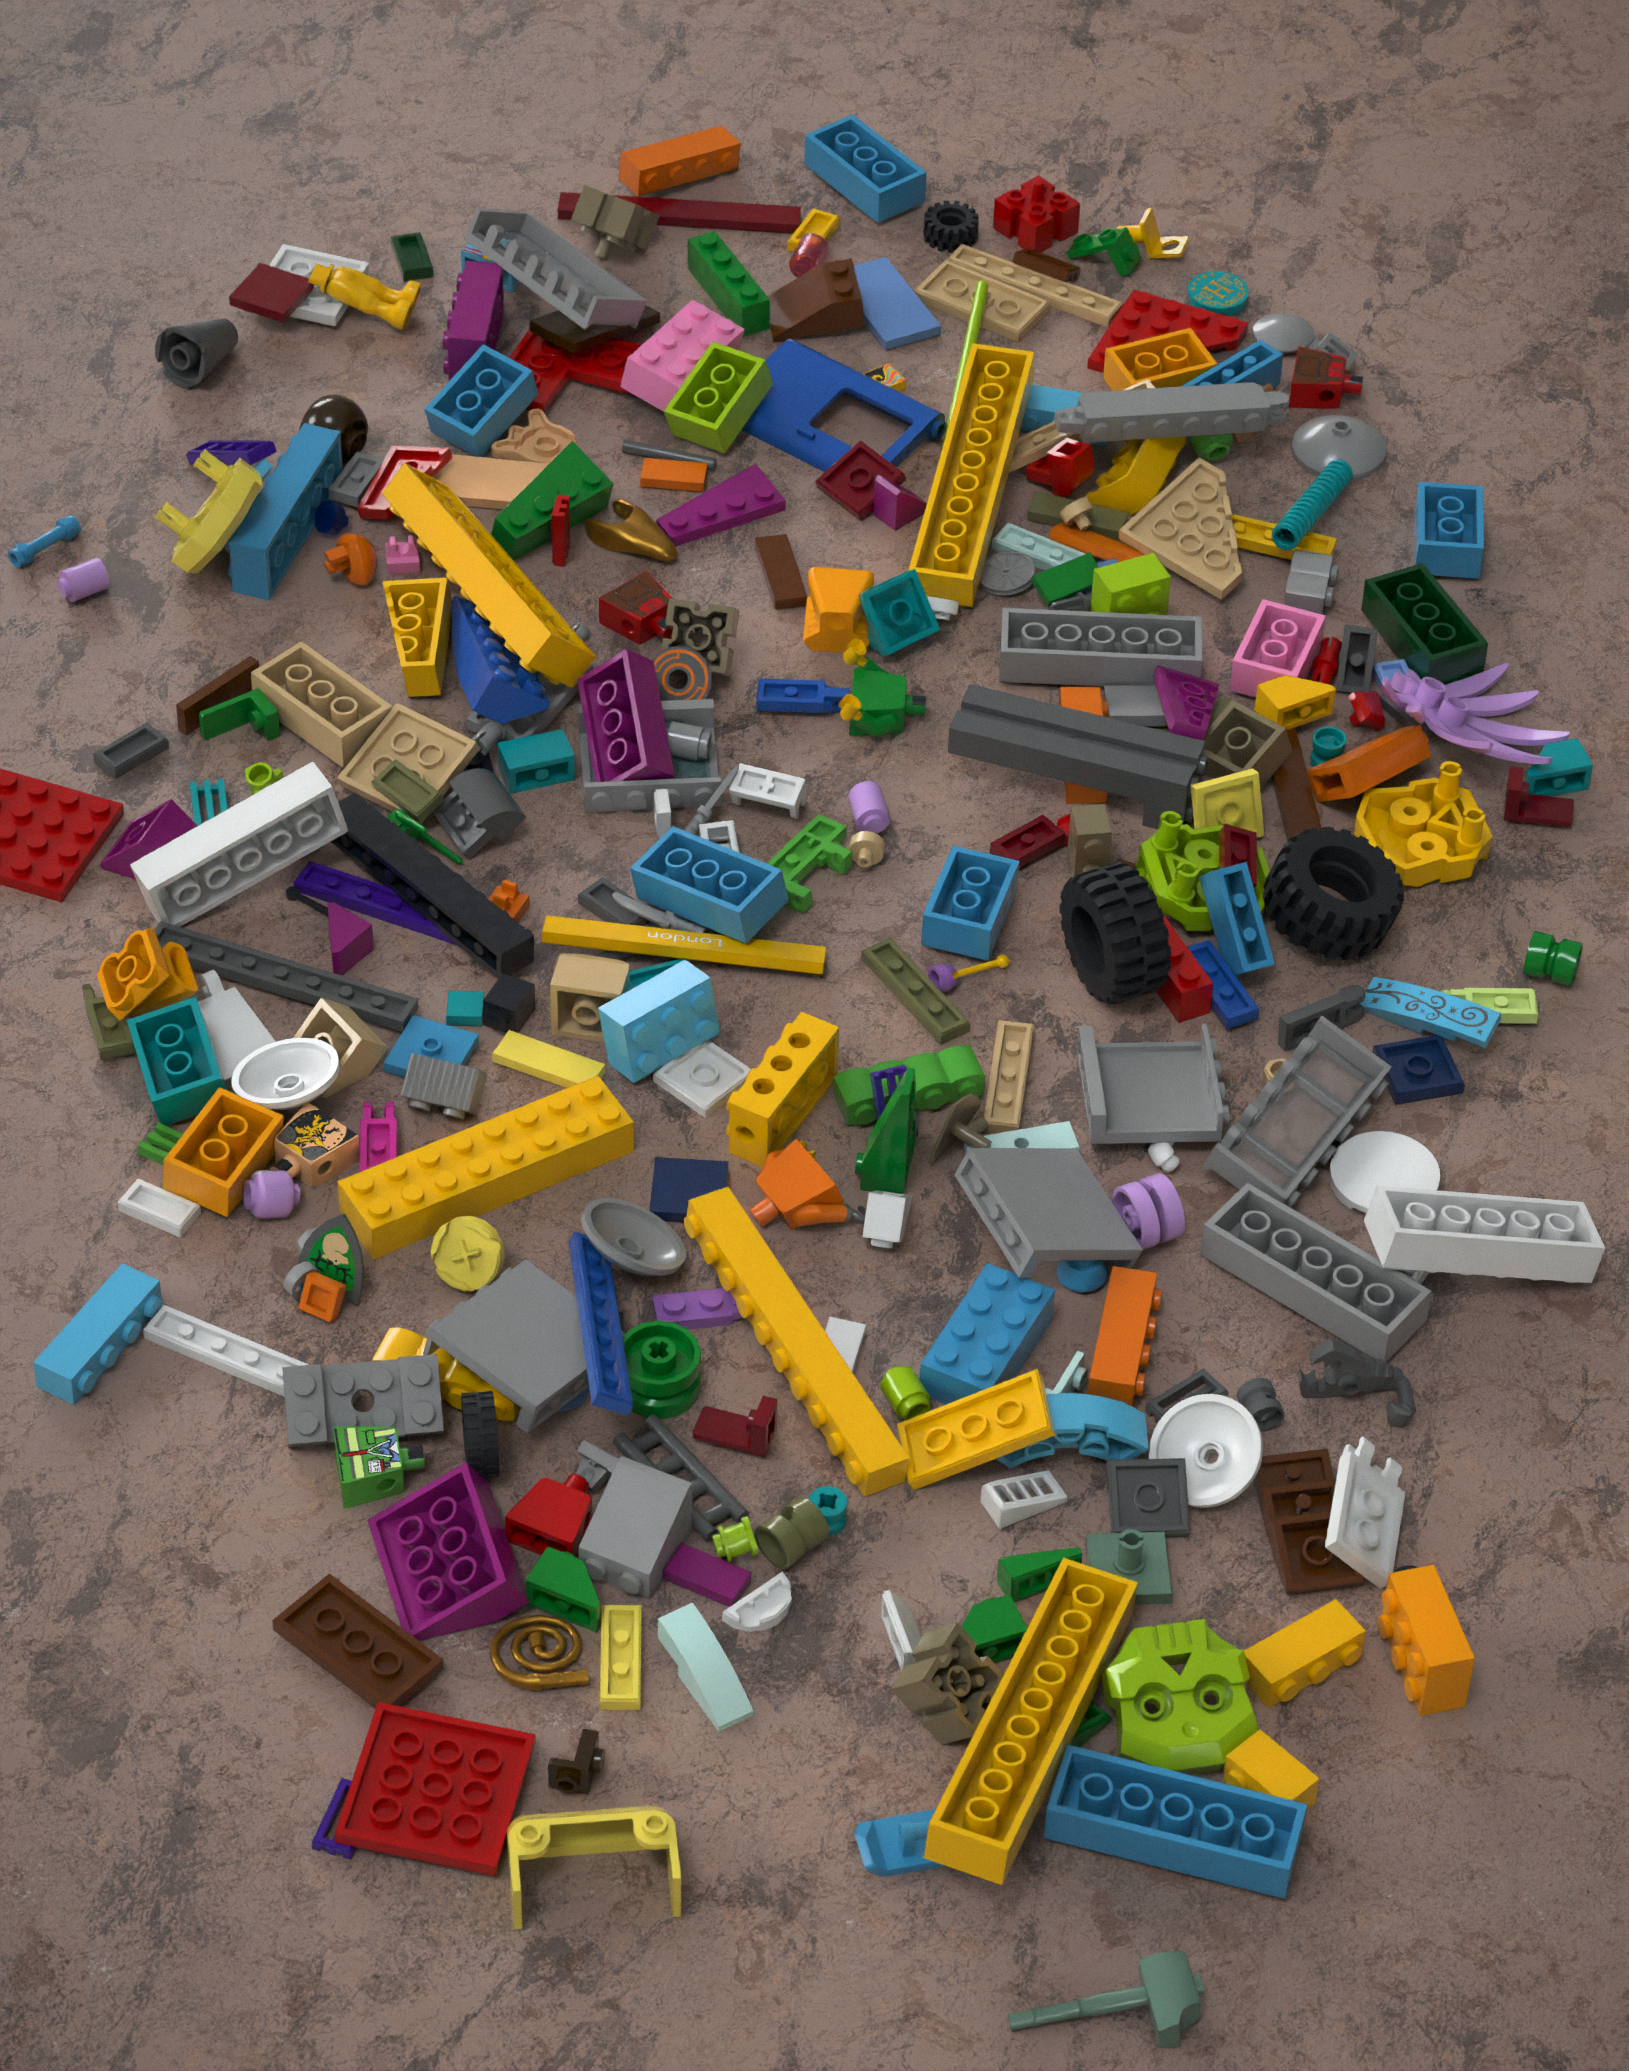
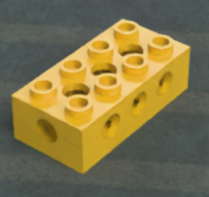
M802 1011L793 1023L786 1024L778 1042L774 1046L770 1045L767 1048L763 1061L757 1068H752L749 1071L744 1085L739 1091H734L729 1097L726 1107L727 1111H729V1124L726 1135L729 1137L730 1154L762 1167L770 1152L783 1149L834 1083V1076L838 1074V1026Z

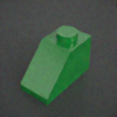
M547 1547L525 1580L526 1594L529 1603L526 1605L597 1633L600 1629V1601L583 1560L576 1558L571 1553Z
M1010 1594L998 1598H988L978 1604H974L961 1626L977 1643L973 1652L979 1658L988 1656L995 1664L1013 1658L1027 1630V1626Z

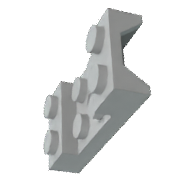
M437 1354L324 1366L314 1364L282 1367L289 1447L334 1444L333 1427L392 1426L397 1429L398 1438L438 1435L444 1432ZM359 1391H367L374 1398V1406L367 1412H359L352 1406V1397Z

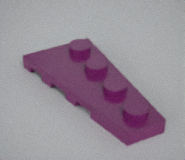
M754 464L656 519V524L676 547L785 511L786 500L760 468Z
M1158 665L1153 679L1169 732L1203 740L1208 728L1219 683Z

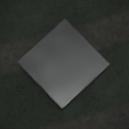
M1185 1458L1107 1460L1111 1533H1121L1127 1529H1135L1140 1532H1165V1537H1189L1190 1523Z

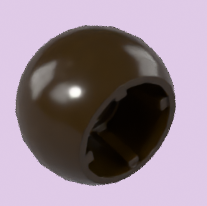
M326 395L317 399L306 411L300 424V429L306 423L340 431L342 464L348 462L356 451L361 452L367 441L368 422L366 415L358 404L341 395Z

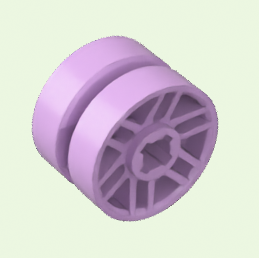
M1157 1173L1142 1178L1139 1182L1134 1181L1114 1189L1112 1203L1143 1250L1156 1246L1159 1242L1164 1243L1179 1238L1184 1234L1185 1216L1182 1203L1174 1185L1164 1174Z

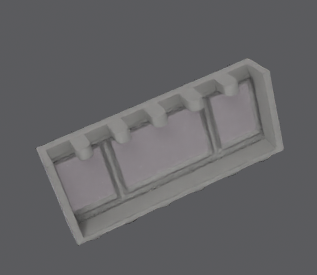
M476 208L464 240L585 330L590 325L628 326V324L633 328L637 327L647 300L527 211Z
M1321 1016L1308 1037L1303 1038L1290 1059L1285 1060L1272 1081L1269 1080L1254 1103L1251 1102L1238 1122L1235 1125L1233 1124L1222 1141L1215 1145L1201 1169L1214 1170L1239 1190L1246 1183H1249L1291 1208L1301 1195L1297 1191L1298 1187L1302 1185L1304 1188H1307L1319 1171L1314 1168L1317 1163L1323 1166L1326 1165L1337 1150V1148L1332 1146L1333 1143L1338 1141L1342 1144L1354 1128L1350 1124L1353 1118L1360 1122L1370 1109L1372 1104L1367 1102L1368 1099L1372 1097L1377 1100L1389 1083L1384 1078L1392 1067L1325 1017Z

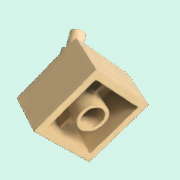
M559 954L550 983L551 1035L605 1043L598 1008L630 990V965L618 959L584 954Z

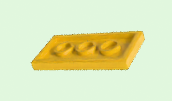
M1038 1369L897 1424L901 1446L909 1457L907 1479L908 1484L913 1490L1056 1435L1043 1376Z

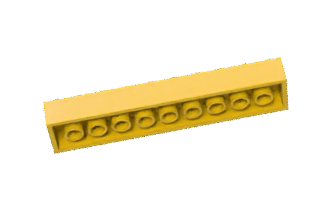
M974 343L971 345L908 570H916L926 596L959 602L960 606L973 607L1034 380V352Z
M404 463L382 493L390 503L388 508L395 515L405 520L402 523L403 526L419 537L416 540L418 544L427 551L432 552L431 559L437 565L447 570L446 577L462 588L460 590L461 595L476 604L474 610L481 617L491 622L489 628L506 640L504 643L505 647L515 655L520 656L519 663L521 666L533 674L537 671L541 672L548 681L555 685L561 682L573 688L578 682L577 679L585 673L596 658V655L450 486Z
M1066 1558L1062 1559L929 1822L923 1858L1003 1885L1060 1767L1066 1745L1071 1744L1102 1680L1101 1675L1108 1667L1132 1618L1138 1582Z

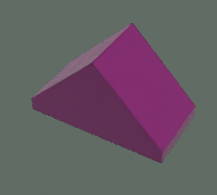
M878 474L875 479L874 491L875 517L896 531L924 515L927 502L910 490Z
M327 903L333 973L343 976L374 950L372 924L336 903Z

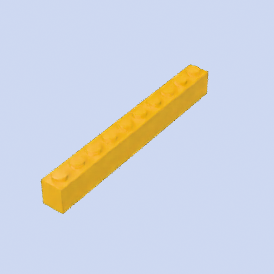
M725 1187L690 1199L688 1201L687 1217L684 1218L687 1234L690 1238L696 1239L701 1247L704 1260L707 1264H712L719 1274V1280L723 1289L730 1291L736 1300L740 1315L743 1318H747L753 1326L757 1341L761 1345L766 1346L772 1355V1361L776 1370L779 1373L783 1372L789 1381L793 1396L797 1400H801L808 1410L812 1425L815 1428H820L826 1438L830 1452L833 1456H838L843 1463L849 1481L853 1485L856 1484L864 1497L905 1482L909 1463L908 1455L730 1188Z

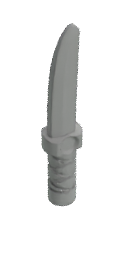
M735 766L726 776L706 805H701L693 816L694 818L690 820L684 831L694 835L698 834L699 824L708 822L712 814V808L732 782L739 766Z
M614 892L612 894L613 899L619 905L638 916L659 924L660 928L705 933L706 928L681 918H676L675 913L667 910L664 913L620 893Z

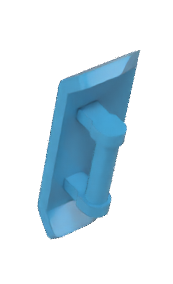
M936 1809L858 1823L855 1837L864 1867L869 1872L887 1877L945 1866L923 1858L928 1825Z

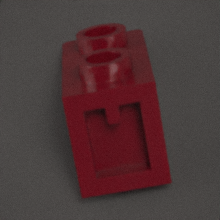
M1510 766L1503 819L1554 826H1572L1573 799L1528 794L1529 782H1523L1524 768Z
M763 1395L757 1410L751 1409L748 1416L704 1406L693 1429V1438L765 1457L777 1430L778 1399Z

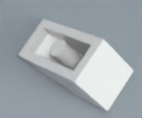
M879 1190L869 1192L862 1237L871 1238L870 1245L893 1248V1242L903 1241L912 1195Z

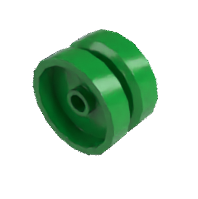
M666 1321L641 1323L628 1330L623 1336V1343L633 1400L631 1412L644 1418L656 1415L661 1420L676 1417L689 1410L697 1401L701 1387V1350L697 1338L688 1329L676 1323Z

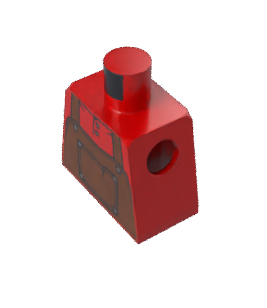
M1298 346L1291 383L1289 408L1337 409L1340 407L1342 393L1361 395L1363 376L1345 374L1347 359L1343 356Z
M644 571L599 597V623L637 644H643L657 635L662 639H672L673 629H670L665 623L669 598H673L649 572Z

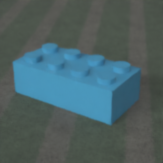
M853 114L805 135L804 164L877 223L925 202L927 172Z
M674 826L630 867L637 899L666 911H671L680 917L743 943H747L789 901L781 869Z
M987 1263L920 1363L919 1379L930 1395V1398L946 1405L1015 1378L1053 1320L1055 1289L1027 1278H1019L1015 1273Z

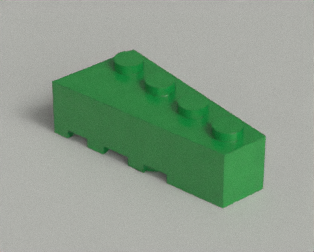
M572 440L495 517L491 535L515 561L552 539L551 515L558 495L570 496L571 529L607 508L614 483Z

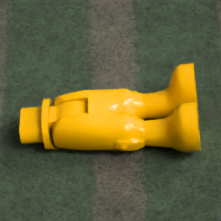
M316 263L308 283L321 287L320 292L330 295L334 299L350 305L365 314L376 315L387 321L394 328L402 331L405 329L408 319L415 308L422 283L411 280L402 290L387 288L380 280L358 270L338 266L334 270L335 265L333 264L325 267Z

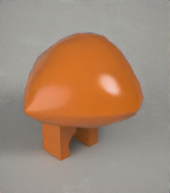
M354 533L342 534L339 536L335 548L324 553L328 560L324 561V566L329 575L343 570L349 582L355 585L366 586L376 572L378 560L375 547L361 535Z

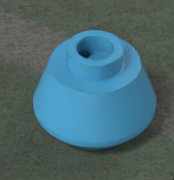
M1060 1260L1057 1266L1059 1281L1071 1291L1078 1293H1088L1100 1288L1106 1282L1108 1275L1104 1260Z

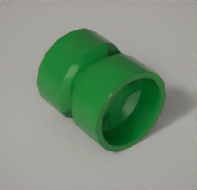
M1534 931L1527 950L1523 974L1540 979L1550 975L1552 982L1572 987L1579 967L1583 943L1565 938L1558 943L1554 935Z

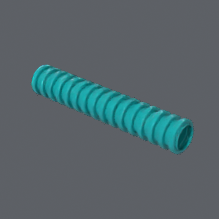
M1340 459L1329 462L1274 527L1271 536L1277 547L1283 550L1296 548L1319 518L1346 488L1353 478L1352 468L1347 462Z

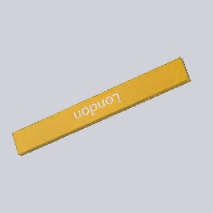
M546 915L541 941L554 945L812 974H823L826 947L753 938L747 943H743L726 935Z

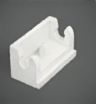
M741 763L729 789L732 804L740 805L741 798L778 806L790 809V817L794 819H799V807L804 808L807 801L804 778Z

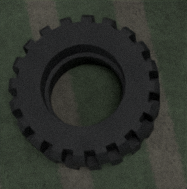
M1315 827L1293 835L1283 845L1263 885V900L1265 906H1268L1266 908L1271 921H1276V928L1282 935H1288L1291 943L1297 947L1299 945L1307 949L1306 952L1310 954H1323L1324 958L1332 960L1341 957L1342 960L1355 959L1356 956L1363 957L1382 944L1402 908L1404 890L1400 874L1395 873L1396 866L1391 859L1384 857V851L1378 846L1373 847L1369 844L1367 838L1361 835L1358 838L1351 835L1352 831L1345 829L1335 831L1333 827H1322L1318 831ZM1319 885L1335 890L1348 901L1331 896L1320 888Z
M1121 862L1112 863L1070 877L1061 891L1060 899L1062 903L1059 905L1060 914L1062 915V921H1060L1061 928L1065 935L1064 942L1066 949L1069 950L1072 965L1076 967L1080 981L1085 983L1086 990L1091 995H1094L1096 1000L1110 1005L1158 991L1169 977L1168 972L1171 969V961L1169 960L1171 946L1168 944L1167 938L1169 934L1163 921L1162 909L1159 908L1156 902L1157 897L1154 891L1148 887L1149 883L1145 877L1140 876L1136 868Z

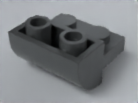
M480 768L465 771L450 780L449 783L454 790L432 811L461 853L469 859L494 836L503 841L526 818V815L493 772Z

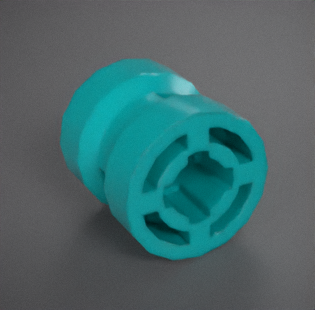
M1322 727L1314 732L1312 739L1313 749L1310 755V765L1312 768L1344 754L1347 740L1343 731L1335 727Z

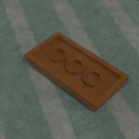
M330 1573L272 1620L273 1630L374 1708H376L377 1702L401 1706L444 1670V1661L440 1656Z

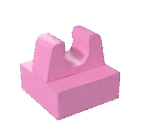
M409 535L408 542H396L395 536L389 537L388 543H385L387 574L420 572L418 542L415 541L414 536Z

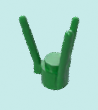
M395 810L386 817L394 821L410 837L416 839L419 836L458 865L463 863L459 856L426 833V827L412 819L404 810Z

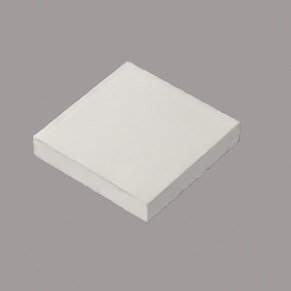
M708 1040L701 1046L698 1045L686 1051L682 1056L675 1057L653 1073V1082L706 1118L725 1104L734 1091L740 1090L751 1069Z

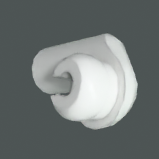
M1175 1142L1151 1143L1148 1148V1154L1157 1167L1161 1166L1162 1170L1166 1173L1173 1171L1180 1162L1179 1158L1173 1154L1174 1149L1172 1146Z

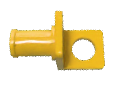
M1152 208L1146 209L1140 225H1119L1117 229L1127 227L1134 242L1145 245L1149 259L1181 257L1189 242L1188 236L1160 237ZM1178 244L1175 249L1163 250L1167 245Z

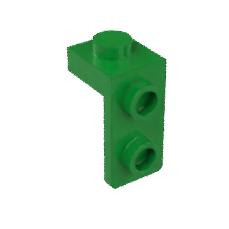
M1110 227L1092 235L1089 233L1081 234L1073 240V245L1066 252L1070 259L1107 250L1120 276L1130 274L1142 258L1139 248L1127 227L1119 229Z

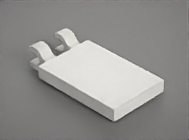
M211 970L200 975L206 985L201 988L206 999L198 1003L205 1018L228 1089L232 1087V1075L238 1064L252 1052L276 1041L238 990L233 987L225 991L215 970Z
M1361 1437L1358 1448L1355 1449L1350 1444L1346 1445L1343 1450V1456L1339 1460L1325 1548L1381 1589L1387 1586L1388 1575L1393 1573L1405 1498V1492L1397 1486L1402 1466L1389 1457L1387 1458L1384 1470L1377 1465L1371 1467V1458L1374 1454L1375 1446L1365 1437Z

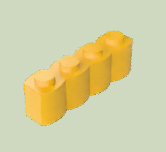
M389 1328L371 1361L394 1360L399 1357L423 1355L427 1338L407 1329ZM441 1347L432 1353L437 1354L441 1399L448 1402L454 1408L461 1409V1393L493 1391L496 1420H515L521 1407Z

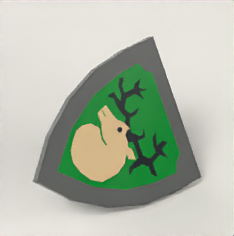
M342 1214L327 1220L312 1232L303 1246L298 1264L310 1262L322 1275L345 1284L346 1293L344 1299L359 1305L365 1271L363 1254L355 1230L346 1214Z

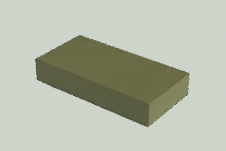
M396 759L371 781L374 789L419 823L444 801L439 791Z

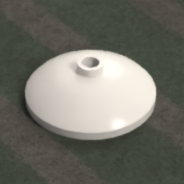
M292 1038L277 1041L257 1049L238 1064L232 1075V1087L236 1095L272 1111L296 1108L313 1101L329 1089L340 1071L339 1057L331 1045L321 1040Z
M1218 1394L1195 1395L1174 1405L1159 1420L1149 1445V1459L1185 1458L1188 1506L1196 1508L1216 1507L1233 1500L1243 1493L1257 1475L1263 1456L1262 1435L1254 1417L1237 1401ZM1218 1453V1460L1215 1463L1209 1464L1208 1458L1210 1455Z

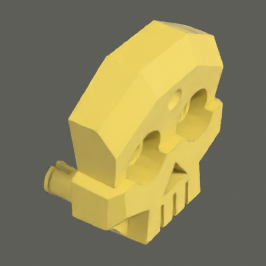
M204 449L200 454V458L198 457L193 464V467L198 468L217 482L216 488L194 518L191 517L189 519L167 501L155 516L156 520H159L178 534L177 538L179 540L173 548L172 554L174 555L171 562L187 573H199L222 550L244 520L257 494L263 487L260 472L241 458L233 466L231 464L227 466Z

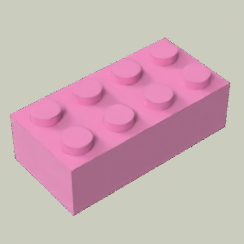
M691 300L627 358L620 387L664 412L712 341L739 350L745 329L708 309L706 306Z

